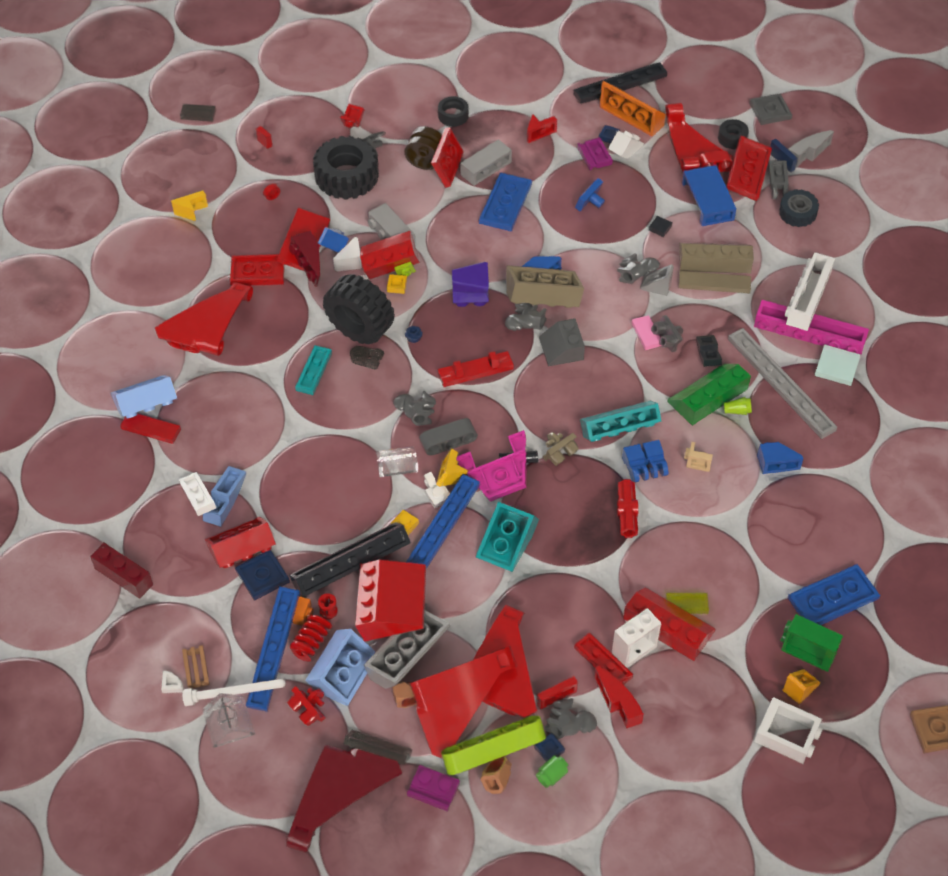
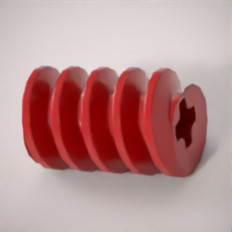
M309 615L307 622L302 625L298 635L294 637V641L289 645L291 652L297 658L310 662L311 659L308 655L314 656L316 654L313 649H319L320 646L317 642L322 643L324 641L322 636L328 635L327 630L332 629L331 623L320 616Z

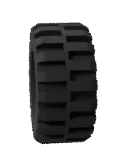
M353 136L332 138L329 142H324L322 147L320 146L314 154L315 181L319 189L328 196L332 195L336 199L343 198L344 200H348V198L355 199L359 195L367 194V191L370 192L378 181L379 167L376 150L367 141L363 142L361 138L356 139ZM345 165L356 166L355 168L350 170L336 169L340 166Z
M350 274L342 276L327 291L323 298V308L325 309L326 316L329 317V321L344 336H348L350 340L358 341L360 344L376 343L391 327L395 317L394 308L391 307L392 303L387 299V295L377 285L372 284L370 280L363 279L359 275Z

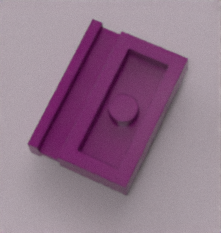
M600 137L584 141L583 144L577 143V149L589 170L595 167L601 168L612 165L613 159Z
M419 765L411 786L407 791V796L448 812L449 806L460 785V780Z

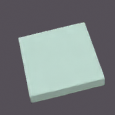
M824 345L815 376L851 386L860 354Z

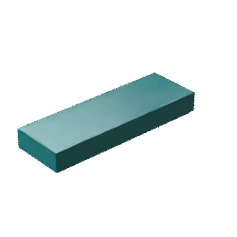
M314 345L295 386L296 391L314 395L332 355V349Z

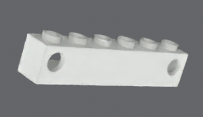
M815 252L812 259L808 258L802 277H800L798 286H796L794 295L785 313V317H788L786 325L808 331L831 275L835 258ZM813 271H820L821 274H816Z

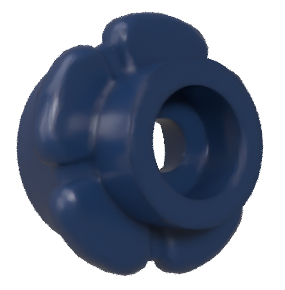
M410 326L405 332V337L411 343L420 341L423 335L421 328L417 326Z

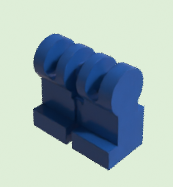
M660 440L643 443L642 448L640 444L623 448L622 460L628 468L631 481L639 482V475H641L644 481L649 479L646 465L649 466V472L653 479L658 478V471L662 477L669 474Z

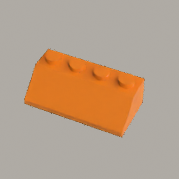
M605 81L602 82L601 109L652 137L664 127L665 113Z

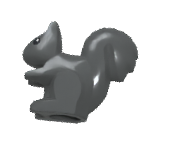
M635 253L623 259L620 263L622 267L617 269L621 273L619 281L633 284L638 278L643 277L648 272L656 271L660 267V263L652 257L638 262L637 254Z
M530 303L515 304L517 308L515 312L518 314L509 315L505 320V326L513 331L521 330L522 328L541 330L547 321L545 317L547 309L544 308L538 312V305L532 306Z
M426 391L422 392V399L414 401L413 397L409 394H401L394 399L393 404L395 408L400 411L404 410L405 415L416 426L432 423L428 416L434 413V410L430 408L436 405V400L427 394Z
M573 698L558 700L554 702V708H551L552 713L549 714L550 717L546 720L549 724L544 729L550 734L552 733L557 739L575 735L579 731L590 733L597 727L595 716L589 711H580L576 715L570 711L574 701Z

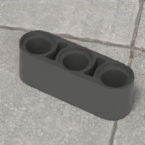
M464 418L427 430L420 435L419 439L426 454L432 456L451 450V448L454 449L475 441L478 435L470 419Z

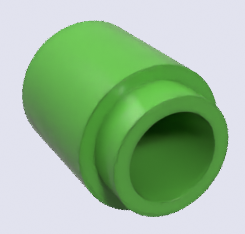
M553 755L538 769L536 778L545 788L554 786L568 773V763L561 756L556 757Z

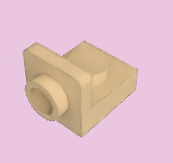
M691 442V447L686 448L684 459L688 460L687 468L709 472L713 454L694 451L696 442Z

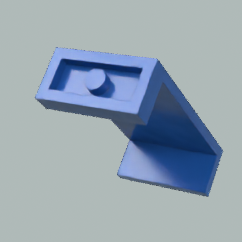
M716 165L684 171L682 184L683 186L689 185L701 211L699 222L702 227L735 220L737 208Z

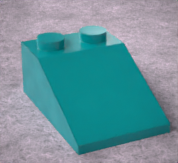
M498 502L476 558L513 572L534 534L539 519L532 514Z

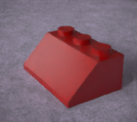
M411 230L362 246L360 251L363 269L369 279L394 272L395 267L411 262L413 265L420 263Z
M260 516L205 539L216 564L220 568H229L235 564V561L240 559L243 561L248 560L256 552H267L272 549L271 546L276 544L268 522Z

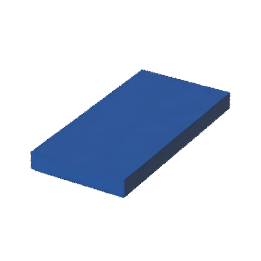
M500 172L479 218V224L512 232L532 186V180Z
M858 564L788 595L789 601L799 616L819 625H823L880 598V594Z

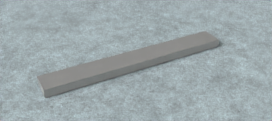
M744 328L728 336L731 344L821 439L837 430V426Z

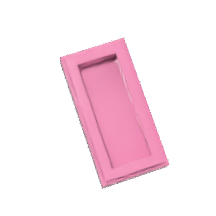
M649 315L632 320L631 324L645 350L661 346L659 334H653L651 331L653 322Z

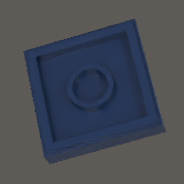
M271 550L235 567L236 573L254 601L278 589L279 586L282 587L290 583L289 577Z

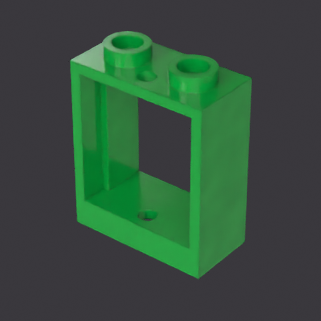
M795 614L793 620H788L784 628V633L780 640L783 642L781 651L828 672L837 654L843 635Z

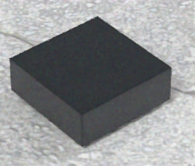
M657 216L650 224L648 231L664 237L671 229L672 222Z

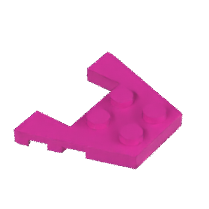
M524 430L508 436L514 451L510 455L477 468L471 452L456 458L458 460L457 465L468 470L466 475L480 482L478 489L490 502L527 487L526 434Z

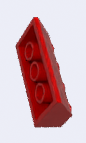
M646 587L637 591L624 609L623 619L629 621L648 608L661 622L658 640L695 661L716 631L714 627Z

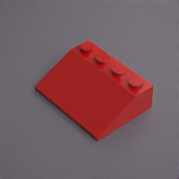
M376 560L360 565L355 626L364 642L424 629L425 564Z

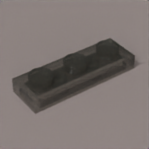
M353 729L345 736L343 743L350 746L351 749H360L396 760L399 764H405L410 759L413 750Z

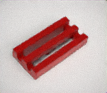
M575 676L538 693L537 705L540 710L576 693L578 681Z

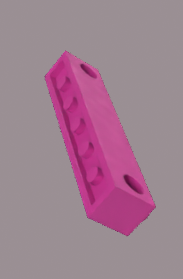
M761 300L754 327L815 345H828L860 354L861 357L869 329L814 314L809 329L806 331L786 325L788 317H785L787 306Z

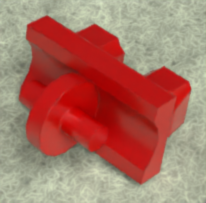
M297 686L291 690L294 694L287 701V704L295 712L303 705L305 706L306 710L299 716L305 725L309 726L316 720L322 722L326 718L315 705L317 704L319 707L324 705L322 700L324 692L321 689L314 691L312 687L307 690L309 696Z

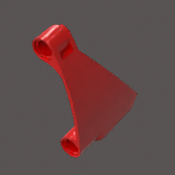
M505 605L484 638L474 659L511 646L518 666L500 673L482 702L509 715H519L526 718L536 713L537 708L519 631V625L525 612Z
M511 646L501 648L480 658L410 683L417 703V714L432 755L442 758V750L456 744L500 673L518 666Z

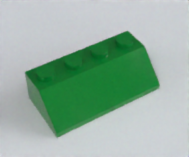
M722 364L669 398L667 402L693 426L722 407L724 402H729L748 390L751 375L739 364Z

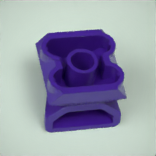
M481 262L452 270L453 304L465 307L469 303H473L476 306H484L486 303H489L488 262Z

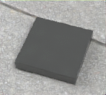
M781 93L750 99L749 104L760 125L792 119V113Z

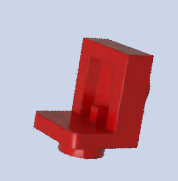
M348 104L345 114L340 116V120L348 128H359L365 109Z

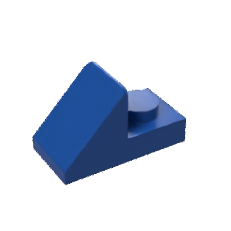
M325 227L318 244L339 253L346 246L349 238L338 229Z

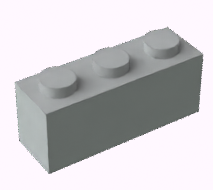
M498 139L461 162V176L475 186L512 162V150Z
M386 203L368 212V224L371 229L378 233L382 240L411 230ZM412 232V236L415 243V234Z

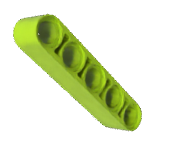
M538 715L530 716L442 750L441 755L447 774L455 775L545 740L546 735L541 717Z

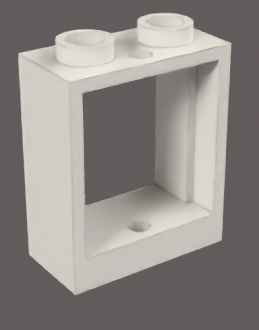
M648 608L615 630L612 654L624 666L630 667L657 648L661 622Z
M773 697L754 742L803 764L806 757L811 758L815 748L812 742L814 739H819L823 728L819 727L822 719ZM777 713L812 728L804 748L769 733Z

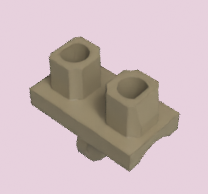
M554 432L547 435L548 441L545 445L548 448L550 446L553 447L546 451L543 459L545 461L550 459L555 466H558L566 459L560 452L564 449L569 456H572L579 450L574 441L576 435L572 433L560 441L563 438L561 433L557 435Z

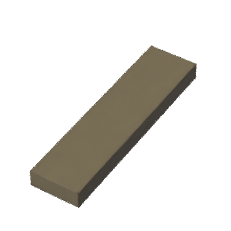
M680 271L679 288L750 294L751 276Z

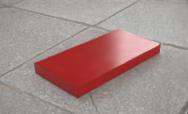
M741 136L726 184L727 189L757 201L760 196L772 148Z
M298 208L278 255L277 262L304 271L299 266L296 257L289 250L292 236L311 231L316 240L319 241L325 227L328 228L331 219Z

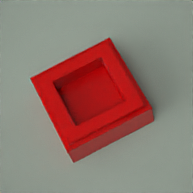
M262 126L257 127V140L267 149L271 148V134Z

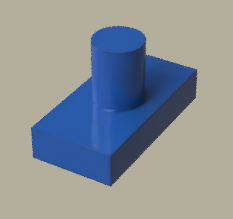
M597 178L579 198L575 206L578 211H581L589 202L598 208L603 205L605 200L597 194L603 184L601 179Z

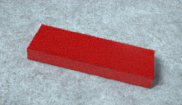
M141 414L131 418H126L125 416L120 425L122 430L171 444L175 442L181 431L180 425Z
M590 632L574 644V648L594 668L597 666L602 667L616 677L623 685L633 678V673Z

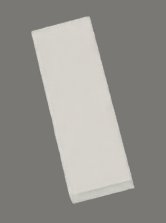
M197 472L179 480L198 516L216 509L214 501Z

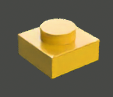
M389 274L387 292L405 294L407 276Z
M402 510L391 524L397 522L404 525L409 535L419 524V519Z

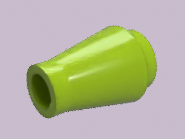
M742 397L724 402L725 414L747 415V413H752L751 399Z

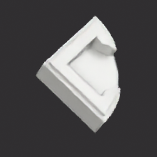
M163 671L162 693L183 692L184 688L181 680L172 672Z

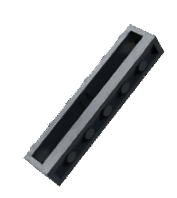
M395 522L289 576L295 589L300 591L302 597H305L359 570L361 564L376 561L411 542L404 525Z

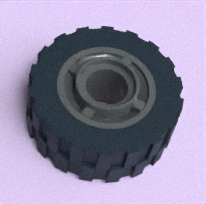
M803 189L790 190L781 199L779 215L785 223L793 227L811 225L816 220L818 214V199L814 194Z

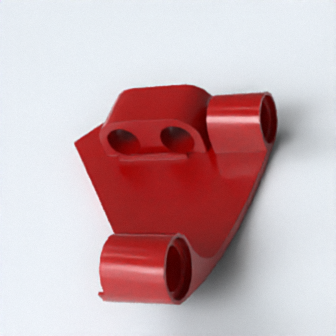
M682 103L666 104L665 113L669 132L682 172L714 165L717 166L719 172L730 171L734 156L716 146L685 122Z
M234 282L228 290L211 296L156 326L155 330L158 338L166 340L170 346L192 353L203 351L220 356L224 348L223 336L240 303L242 301L250 302L253 296V287Z

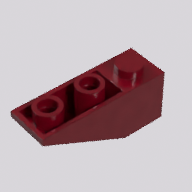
M307 231L292 236L289 250L298 260L299 266L306 272L308 280L317 287L320 279L319 244L312 232Z

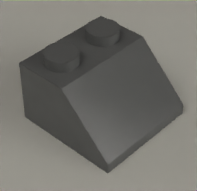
M575 318L558 321L539 336L548 366L584 360L585 345Z

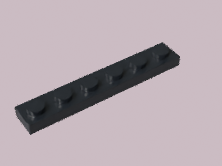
M658 62L574 89V96L580 104L601 98L603 81L624 91L667 77V70Z

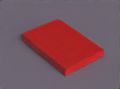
M450 127L444 129L431 162L445 188L451 187L464 154Z
M279 254L234 255L231 258L230 285L232 286L234 282L249 286L284 285L285 264L277 262Z

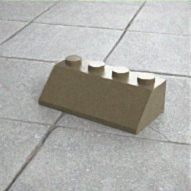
M679 243L680 271L751 273L754 260L752 245Z
M508 265L506 267V289L511 302L515 304H545L552 307L558 305L567 308L580 306L584 287L575 271Z

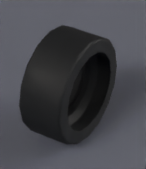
M450 96L439 102L438 119L444 125L457 127L468 120L469 105L463 98ZM448 109H459L462 112L459 114H448L445 111Z

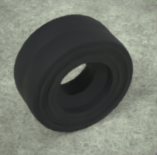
M726 120L719 127L718 141L725 148L737 149L740 137L748 138L749 128L740 120Z

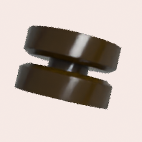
M426 126L414 129L404 149L407 161L419 169H434L431 162L442 134L434 128Z

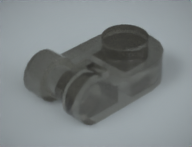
M355 346L350 350V359L356 365L375 370L378 369L380 365L379 360L383 359L385 353L381 349L374 350L363 346Z

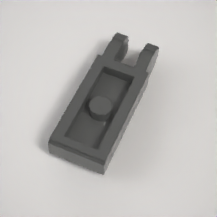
M769 160L768 167L772 199H777V189H783L782 197H784V194L788 193L789 186L786 161Z

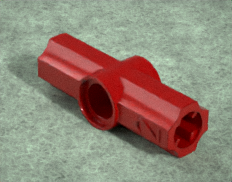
M623 479L621 482H618L619 500L617 501V516L620 517V534L625 538H633L638 535V500H636L635 482L630 479Z

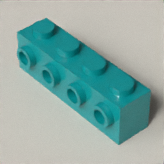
M647 401L580 419L583 437L591 442L601 440V437H613L619 435L620 432L636 431L639 427H651L655 423L662 422L659 405L654 401Z

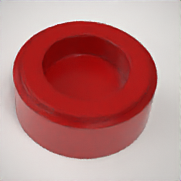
M273 183L264 189L263 195L267 200H274L280 195L281 189L277 184Z

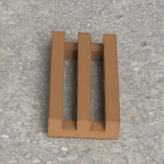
M203 645L196 649L191 647V650L182 649L188 689L210 685ZM196 654H200L204 676V681L201 682ZM191 655L196 683H192L188 660V656Z

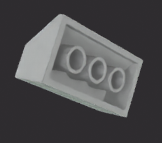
M424 610V629L392 635L364 664L370 680L385 689L396 686L450 627V623Z

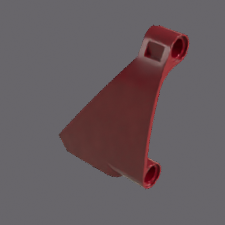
M325 745L297 809L286 846L307 853L312 838L315 836V830L363 796L402 774L398 761L360 749L346 751Z

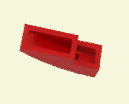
M600 666L595 667L594 678L610 713L619 711L626 729L642 724L644 713L631 692L610 672Z

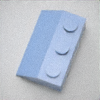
M166 375L110 393L119 414L126 416V418L136 416L137 412L144 410V412L154 410L155 406L162 404V406L172 404L173 400L177 399L171 378Z
M352 629L336 630L305 681L315 690L321 689L324 692V696L348 706L367 674L364 664L375 654V651Z

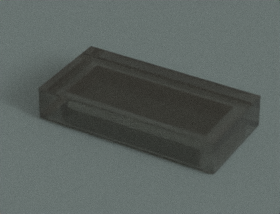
M183 104L180 118L182 120L213 122L216 106Z

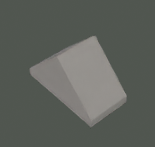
M671 264L645 275L641 289L667 296L672 282L674 266Z

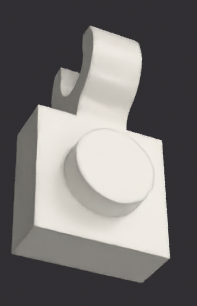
M429 472L424 475L426 479L424 483L428 487L425 490V494L435 509L444 504L450 493L445 486L436 485L433 474Z

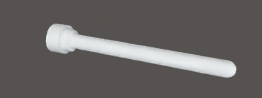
M278 679L198 691L193 688L183 689V702L185 706H192L203 699L282 688L286 683L285 680Z

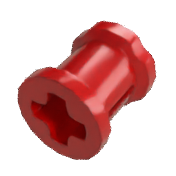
M326 593L318 599L319 612L324 619L329 620L337 616L338 608L334 595Z

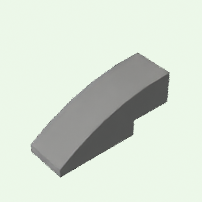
M829 130L813 134L790 147L788 150L798 158L796 167L806 158L813 161L831 144L834 131Z

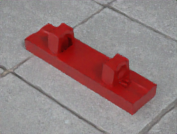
M494 351L488 353V356L463 363L460 360L455 361L452 366L438 369V375L444 388L513 370L514 364L508 351L498 354Z

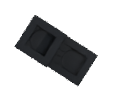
M697 336L696 342L703 367L722 365V358L718 351V342L715 336Z

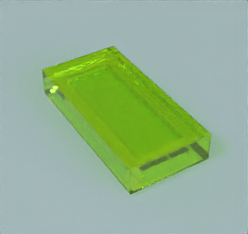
M666 593V600L675 604L678 608L690 614L709 613L708 593Z

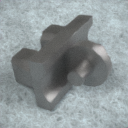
M667 315L662 316L660 321L655 322L651 327L653 334H660L661 346L663 348L668 347L671 352H676L677 345L683 340L681 336L683 328L681 326L675 327Z

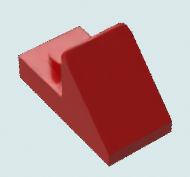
M532 114L527 128V142L531 143L557 132L556 117L552 116L539 121Z

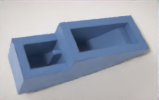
M228 466L211 491V498L215 503L216 509L203 514L204 522L222 526L238 497L246 477V471Z

